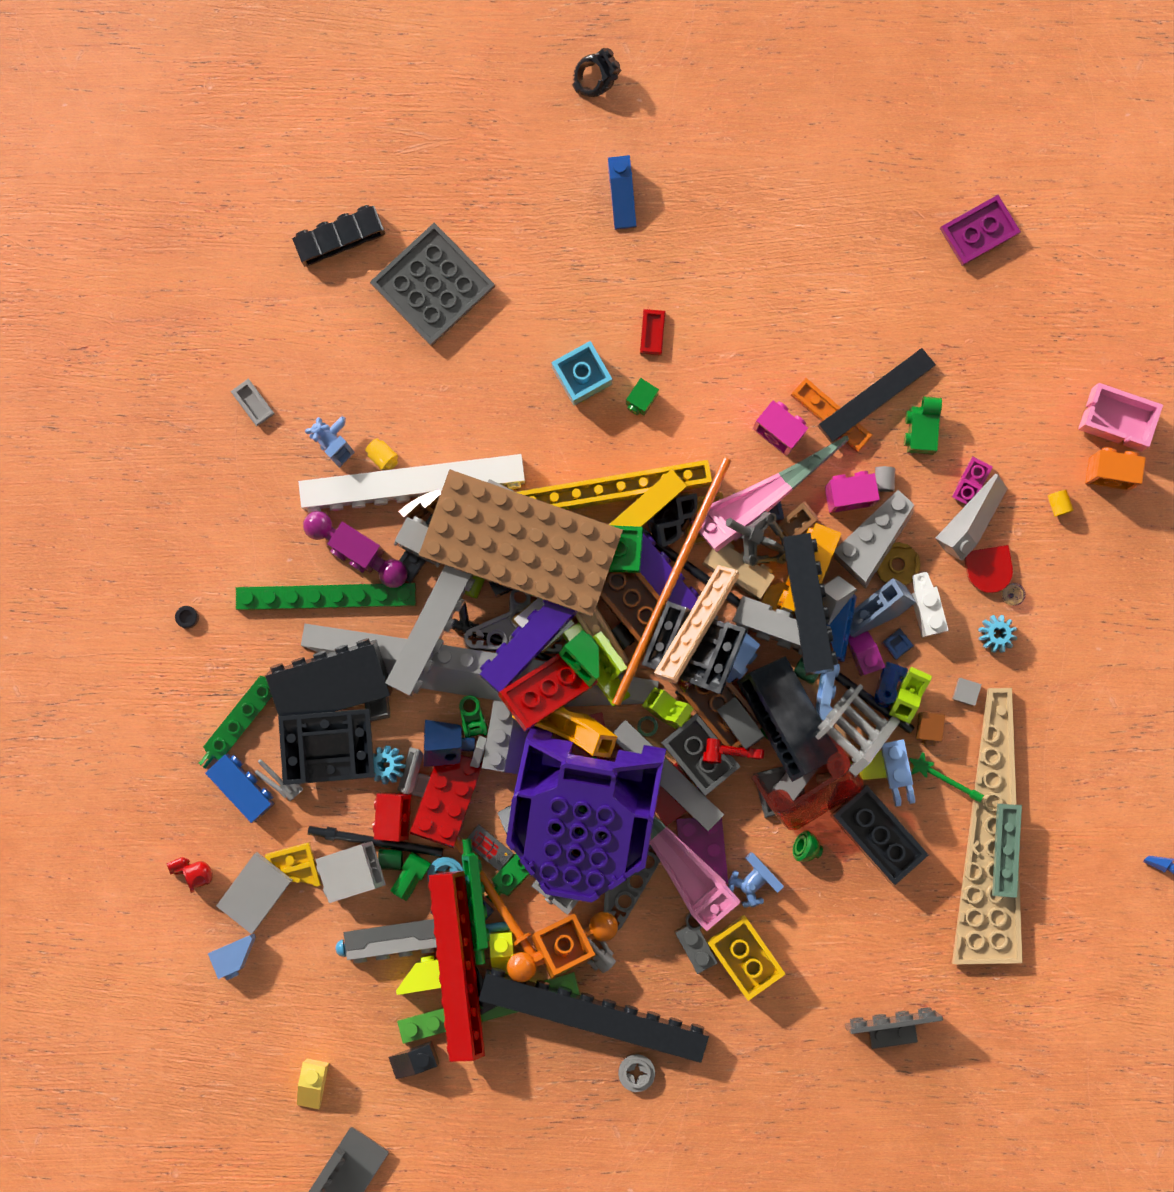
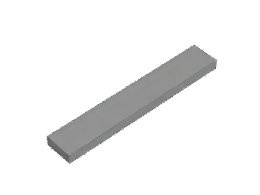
M626 720L613 732L618 737L616 743L624 751L642 754L644 745L652 746ZM665 758L660 786L709 831L724 814Z

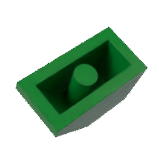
M582 630L562 648L558 655L591 687L599 677V646L591 635L586 634Z

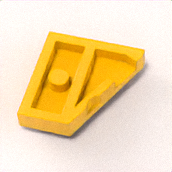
M310 842L265 854V858L290 877L292 882L313 884V886L321 885Z

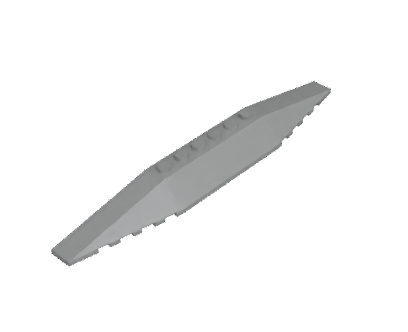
M304 624L301 646L316 652L326 651L328 654L335 652V648L348 645V647L357 645L356 642L369 638L370 641L377 640L389 676L407 639ZM443 645L439 653L434 652L431 658L434 663L429 673L424 672L421 681H423L421 688L502 701L498 693L480 677L482 672L480 670L481 666L488 659L492 661L498 654ZM533 660L514 682L546 661ZM624 675L618 677L620 681H622ZM633 677L628 688L631 696L623 701L621 705L643 704L653 688H658L659 681ZM596 684L563 707L611 705V703Z

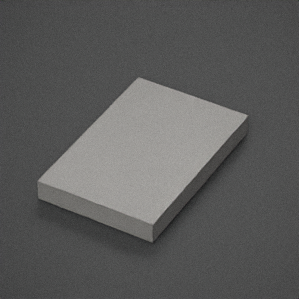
M256 852L216 907L249 933L253 934L292 882V879Z

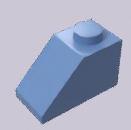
M255 934L208 953L218 979L225 976V979L229 980L239 975L238 970L245 966L256 939Z

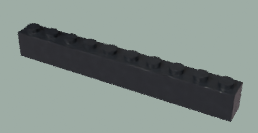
M494 967L492 970L486 969L479 993V1001L699 1063L702 1062L709 1035L701 1025L692 1023L691 1026L682 1024L683 1021L670 1017L669 1020L660 1018L661 1015L652 1011H647V1014L638 1011V1008L631 1005H625L624 1008L617 1006L615 1001L609 999L599 1001L588 993L582 992L581 995L572 993V990L567 987L559 986L558 989L550 987L548 982L537 980L536 982H516L509 975L505 974L506 971Z

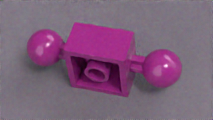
M314 511L305 517L303 522L305 534L314 540L327 539L329 541L327 545L332 548L330 552L344 562L346 559H349V564L359 572L364 573L366 570L371 573L373 569L379 572V579L382 584L389 588L400 587L406 581L407 568L401 561L396 559L383 560L381 557L385 550L379 544L346 523L341 522L336 530L332 527L330 517L324 512Z

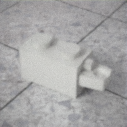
M927 572L914 575V593L911 595L916 601L913 606L922 638L948 631L938 588L933 587Z

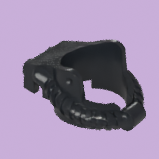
M602 48L596 54H589L577 63L573 74L574 83L572 84L576 93L580 92V94L586 97H597L612 88L614 80L618 79V75L622 70L620 69L619 62L615 60L611 49ZM597 64L601 70V80L598 81L594 89L583 87L580 81L583 80L585 68Z

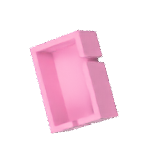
M1098 383L1091 389L1086 404L1088 409L1083 413L1078 430L1115 443L1124 441V446L1143 451L1150 447L1163 405Z

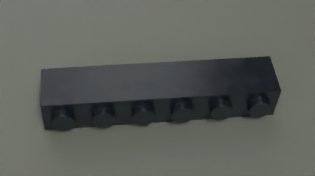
M811 533L783 537L805 675L832 672L834 670L833 665H837L836 652L830 649V642H833L832 629H827L826 620L830 618L828 606H823L822 597H826L824 583L819 584L818 575H821L822 571L820 561H815L814 553L818 552L816 538L812 539Z

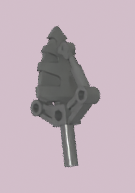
M763 512L761 517L747 527L731 518L727 519L725 525L743 535V562L745 564L755 566L757 563H769L770 561H776L780 564L786 562L783 537L785 536L776 522V515L774 513ZM770 526L773 532L780 537L782 545L763 536V531ZM761 544L779 552V554L773 557L757 555V545Z

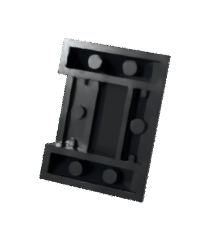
M667 601L642 665L654 670L657 669L688 617L690 609ZM714 619L679 679L722 695L747 629Z
M370 709L278 716L283 785L375 777Z

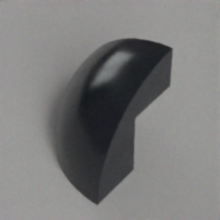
M679 493L647 522L654 539L661 547L676 542L685 534V529L694 520L696 515L697 493Z

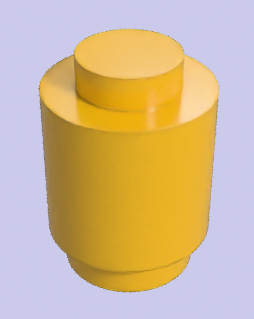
M378 438L374 439L365 449L368 453L367 456L382 471L392 470L398 464V455L384 441H380Z

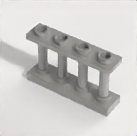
M861 684L855 689L850 687L834 706L835 708L829 712L826 719L817 727L820 731L815 736L819 740L827 733L852 757L854 763L849 771L854 776H857L871 763L900 723V720L894 716L888 721L885 718L882 719L857 695L863 689ZM853 703L868 719H870L876 725V729L870 726L849 705ZM843 713L846 714L863 732H865L869 736L868 740H866L841 715ZM835 723L860 746V751L833 727Z

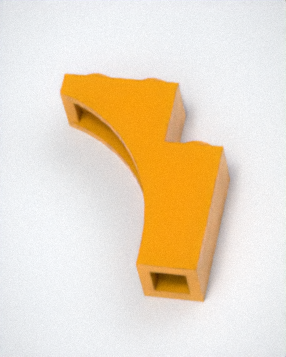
M564 707L534 725L564 737L586 750L592 756L610 758L618 738L588 714L569 712Z

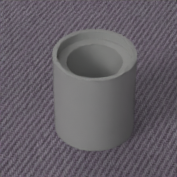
M886 466L875 467L878 491H895V468Z

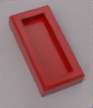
M643 309L640 354L662 356L665 311Z

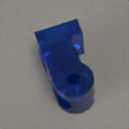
M886 662L884 664L885 668L881 670L874 695L875 703L882 708H887L896 701L898 681L904 680L908 672V668Z

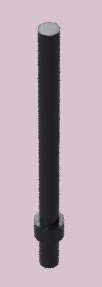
M309 826L308 835L324 837L328 841H335L336 839L360 844L373 841V845L438 857L443 855L444 848L403 841L374 839V836L338 831L334 827H327L326 829Z

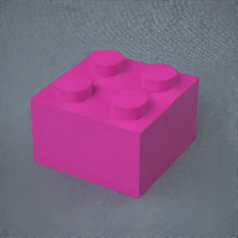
M772 400L756 420L752 429L785 456H788L802 439L808 427L805 426L806 422L801 417L791 415L786 405L780 401L776 403Z
M868 471L857 472L855 476L846 478L845 474L833 476V479L825 486L829 513L873 507L880 500L875 473L868 474Z

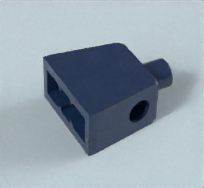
M425 720L424 767L458 764L461 760V751L474 752L475 738L461 737L460 725Z

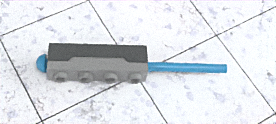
M434 919L343 932L344 939L337 942L335 950L339 956L347 957V960L353 959V964L367 962V957L376 956V960L389 959V954L398 953L399 957L413 955V950L421 949L422 954L435 952V947L437 946L434 936ZM506 922L486 924L489 933L510 930Z

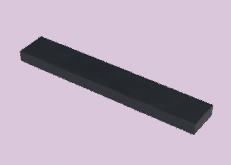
M923 348L919 349L818 425L819 429L830 443H833L931 370L936 364Z

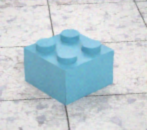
M591 341L551 362L552 369L573 406L612 385V377Z

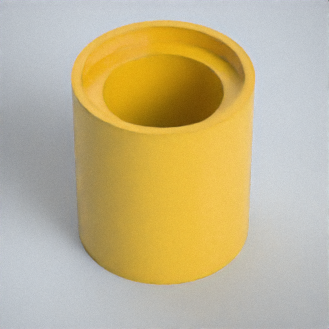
M1067 489L1047 496L1054 517L1074 511Z

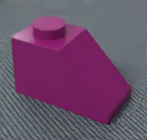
M868 631L855 637L849 635L848 646L860 677L885 668L878 647Z

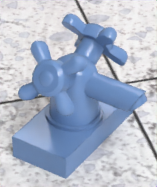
M341 416L330 427L318 417L316 423L311 428H307L305 433L310 434L309 437L315 442L318 441L320 448L325 450L324 452L340 468L355 453L341 436L337 437L336 435L345 426L346 418Z
M750 852L745 859L754 867L753 870L743 880L737 878L738 871H733L728 880V888L732 892L734 887H737L746 894L748 901L741 902L744 908L756 907L764 903L762 898L756 899L755 892L765 883L769 884L777 893L784 887L755 854Z

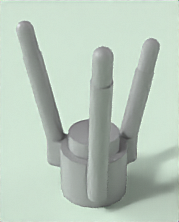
M261 759L258 760V763L280 786L258 770L255 771V774L277 790L284 798L287 797L291 801L303 790L300 784L283 785V780Z
M587 937L595 952V956L593 958L594 961L590 960L586 963L595 971L599 969L602 973H605L616 963V960L612 957L614 953L609 949L606 942L599 941L603 949L599 950L591 939Z

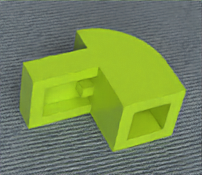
M910 667L897 689L896 701L891 705L889 715L910 724L919 709L921 697L928 687L932 676Z
M653 688L642 704V707L652 715L675 729L682 727L689 720L690 714L694 709L688 703L677 701L665 690Z

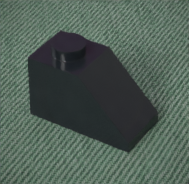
M432 1041L388 1057L396 1079L419 1074L437 1067L440 1063Z

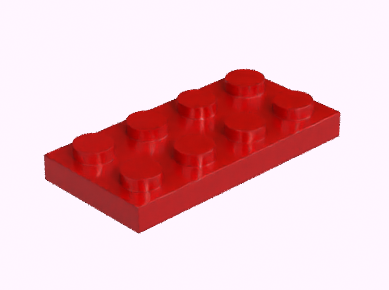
M556 655L501 690L498 696L522 729L526 731L594 687L598 681L596 680L589 687L559 655Z
M461 755V760L458 764L434 766L410 834L454 848L481 773L483 762L481 761L478 768L470 766L472 758Z

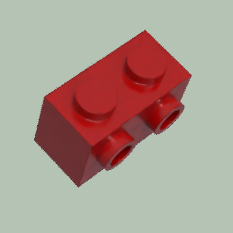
M377 793L374 801L375 821L372 826L374 839L396 842L409 839L411 794Z

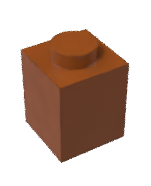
M919 712L916 739L922 740V745L935 746L936 742H942L945 715Z

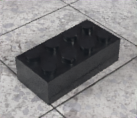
M863 785L830 815L891 885L895 886L929 856L868 785Z

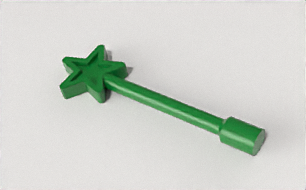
M924 752L921 753L919 759L909 758V761L914 765L911 775L921 772L927 778L928 772L968 794L971 799L979 803L982 801L983 794L976 790H971L931 768L934 763L926 761Z

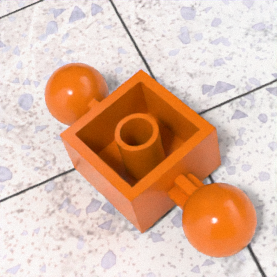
M600 912L591 918L589 927L582 929L574 913L533 933L531 939L537 952L532 955L524 952L512 955L507 963L508 975L516 982H527L535 975L536 968L544 964L552 980L592 960L595 953L587 937L591 941L596 939L601 942L613 939L618 931L616 918L610 913Z

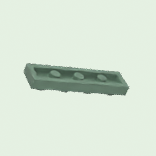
M997 803L992 896L1017 898L1022 805Z

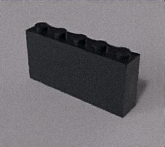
M369 638L356 642L357 645L352 647L342 645L335 648V652L327 654L326 651H321L314 654V658L305 660L304 657L291 661L292 664L287 666L281 663L270 667V671L265 675L278 716L335 712L390 696L393 688L385 683L388 673L377 640L370 641Z
M786 656L756 669L736 681L792 782L841 756L832 738L827 733L819 740L815 737L820 731L817 727L822 723V720Z

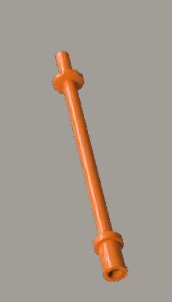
M458 835L455 846L462 855V838ZM482 870L480 872V880L484 885L485 892L517 939L513 945L520 944L525 953L530 955L536 953L527 939L531 936L530 932L526 934L522 932Z

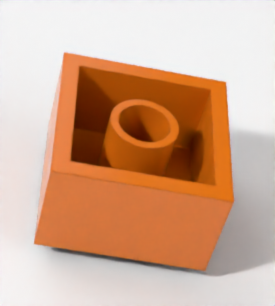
M1102 448V450L1096 452L1088 459L1085 484L1130 491L1142 484L1146 457L1139 456V453L1133 451H1126L1123 454L1117 453L1114 448Z

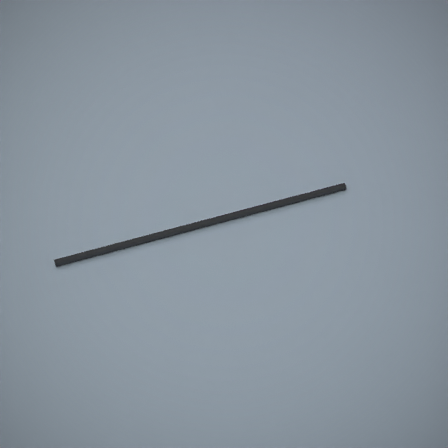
M643 528V534L645 536L649 534L654 539L653 535ZM656 542L654 547L660 552L663 551L668 558L676 562L679 554L668 546L661 547ZM686 560L683 569L706 585L711 577ZM729 592L726 600L735 607H738L740 599ZM839 672L838 677H835V680L847 689L858 687L856 683L841 672ZM864 689L857 695L859 698L888 719L892 717L889 715L890 708ZM900 720L898 724L900 728L909 734L915 728L912 724Z

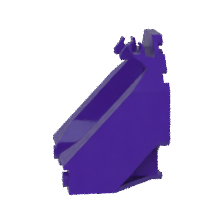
M533 726L530 728L524 744L511 803L506 844L511 850L515 851L521 859L520 862L530 875H533L539 882L540 888L545 894L592 903L600 895L609 889L612 890L626 881V878L635 872L638 873L646 866L666 749L644 745L642 754L618 750L616 760L612 762L574 755L572 753L573 742L554 739L553 732ZM583 805L587 808V811L582 813L578 807ZM552 824H559L560 830H554ZM580 827L584 830V833L577 834L575 829ZM599 832H605L607 837L604 839L598 836ZM572 850H579L580 855L574 856Z

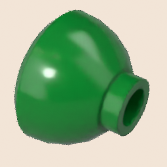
M809 831L800 833L793 845L794 859L799 862H808L814 858L818 859L821 857L823 846L819 844L817 837Z

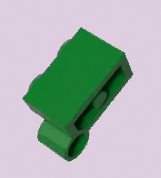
M923 397L921 407L912 406L910 411L906 412L905 423L909 424L908 433H905L904 446H907V453L934 455L937 452L942 398Z

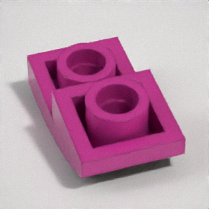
M972 456L952 497L967 505L981 490L993 466Z

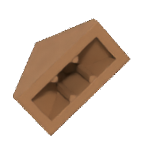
M804 501L778 525L785 537L799 535L814 525L819 518Z

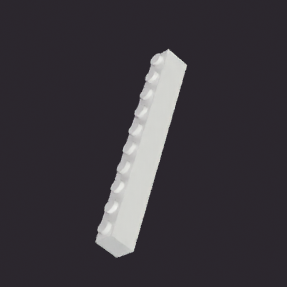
M517 454L298 481L301 508L311 513L321 511L324 508H330V511L343 510V506L352 505V508H362L366 506L365 503L373 502L374 505H386L390 500H397V503L409 502L410 498L421 497L433 491H442L449 469L485 482L491 479L503 486H507L509 489L521 488V484H525L522 455Z

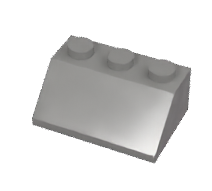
M500 701L493 702L482 768L518 774L525 740L530 729L524 731L512 717L506 705Z

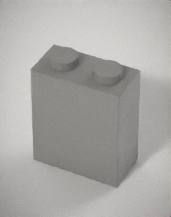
M373 841L316 859L317 871L321 876L324 886L323 891L329 903L386 885Z

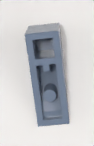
M893 578L854 609L850 635L852 637L858 636L900 616L914 605L916 601L906 585Z

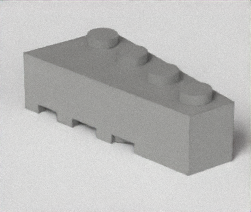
M897 490L835 549L834 559L865 589L913 515L914 504Z
M745 596L741 597L731 622L732 624L746 628L747 632L750 630L757 633L756 637L762 640L769 641V638L778 641L777 645L789 650L790 647L799 650L798 653L802 655L797 622L793 618L794 615L780 609L774 611L770 605Z

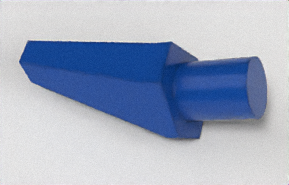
M1148 856L1143 861L1164 873L1168 870L1174 874L1173 858Z

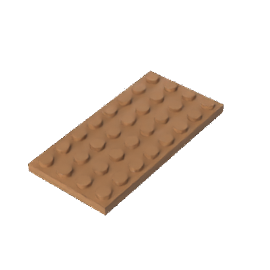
M449 469L419 556L593 617L623 530Z

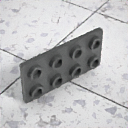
M931 1007L920 1008L918 1013L912 1014L909 1011L895 1012V1016L886 1017V1014L873 1015L871 1020H864L863 1017L852 1018L850 1023H845V1029L851 1034L869 1032L871 1048L876 1049L917 1043L915 1025L943 1021V1016L936 1012V1010H932Z
M350 1127L309 1192H364L389 1151L356 1128Z

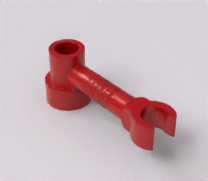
M713 738L707 739L706 752L703 753V762L714 764L721 763L722 754L756 760L764 759L763 749L749 748L745 750L740 747H729L720 745L721 740Z

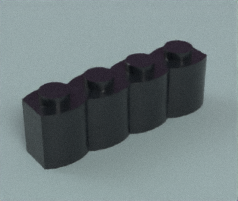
M364 205L358 208L354 214L344 213L339 215L334 222L329 223L325 221L319 223L316 229L312 231H299L292 240L303 266L306 267L325 258L340 254L345 250L355 248L365 242L375 240L385 235V231L375 207Z

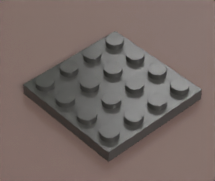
M435 223L428 227L370 281V284L430 346L435 344L495 288V284Z

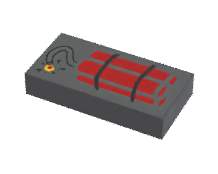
M479 824L467 838L472 839V849L498 871L514 854Z

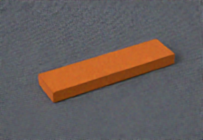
M807 378L791 394L796 401L821 422L841 408ZM858 423L840 438L848 436L849 440L846 443L858 453L873 435Z

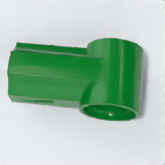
M411 852L402 867L401 874L390 891L397 897L407 901L419 880L421 881L432 863Z

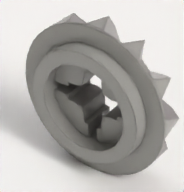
M629 1055L620 1064L618 1070L619 1080L629 1091H644L654 1081V1065L643 1055ZM636 1063H638L640 1071L647 1073L639 1075L637 1083H635L634 1075L627 1072L633 1071Z

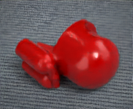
M180 857L166 863L170 875L184 874L191 893L195 892L194 889L208 885L212 881L213 873L206 862L198 861L189 864L190 860L188 858Z

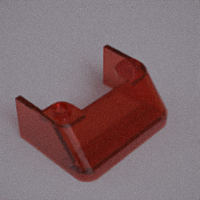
M831 737L830 739L838 750L827 761V768L832 777L794 801L785 790L777 789L770 793L758 773L751 777L771 810L789 830L800 829L859 793L863 788L864 782L860 773L854 776L849 771L853 762L847 752Z

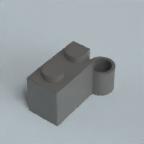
M689 912L685 917L686 925L674 932L695 971L699 974L717 964V961L700 931L702 926L700 924L696 927L689 925L688 919L691 916Z

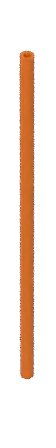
M723 457L615 694L612 701L614 705L620 707L666 603L670 598L729 468L731 460Z

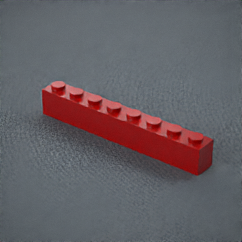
M464 871L442 872L429 875L428 886L431 892V912L434 919V936L437 946L436 957L439 963V982L442 990L441 1002L444 1008L447 1052L449 1054V1062L475 1061L485 1056L465 873Z

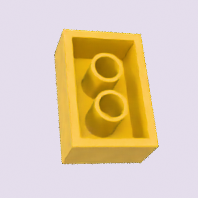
M744 915L707 940L713 952L748 1001L785 975V972Z

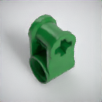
M474 696L463 697L459 708L465 738L481 734L487 736L488 730L480 701ZM468 699H472L476 703V709L473 712H467L464 709V703ZM480 726V728L470 730L472 727Z

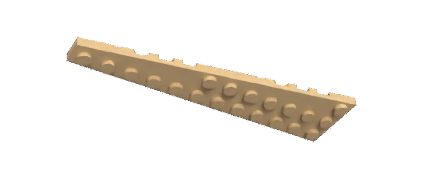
M1012 688L987 689L974 789L983 794L984 797L980 803L973 800L952 964L1022 963L1019 870L1017 898L992 896L997 803L1016 805Z

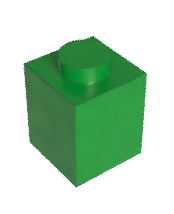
M640 378L626 399L627 409L635 415L640 413L645 416L658 396L659 389Z

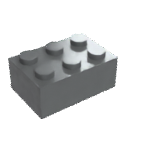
M695 714L682 727H679L662 741L661 744L699 791L706 796L740 768V765L731 755L723 754L720 764L703 762V753L706 752L707 739H717V737L698 714Z

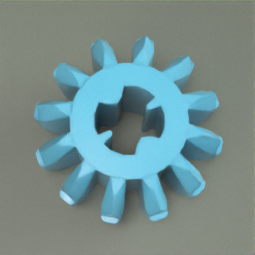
M995 615L990 616V621L986 619L982 621L986 628L980 627L978 629L980 633H984V636L978 638L979 641L986 640L983 648L986 649L991 645L992 653H995L997 649L1001 653L1005 652V646L1007 648L1013 647L1010 640H1017V636L1011 634V632L1017 631V628L1009 627L1012 624L1011 619L1004 623V615H1000L998 620ZM1000 630L1001 634L999 635H1001L1002 637L995 638L994 634H996V632L994 631Z
M386 745L384 750L381 747L376 748L377 754L373 753L374 781L379 782L381 780L382 784H388L389 780L392 783L397 782L396 776H403L400 768H406V764L400 763L405 758L404 755H398L399 749L394 748L392 750L391 746ZM389 762L390 766L385 768L383 764Z

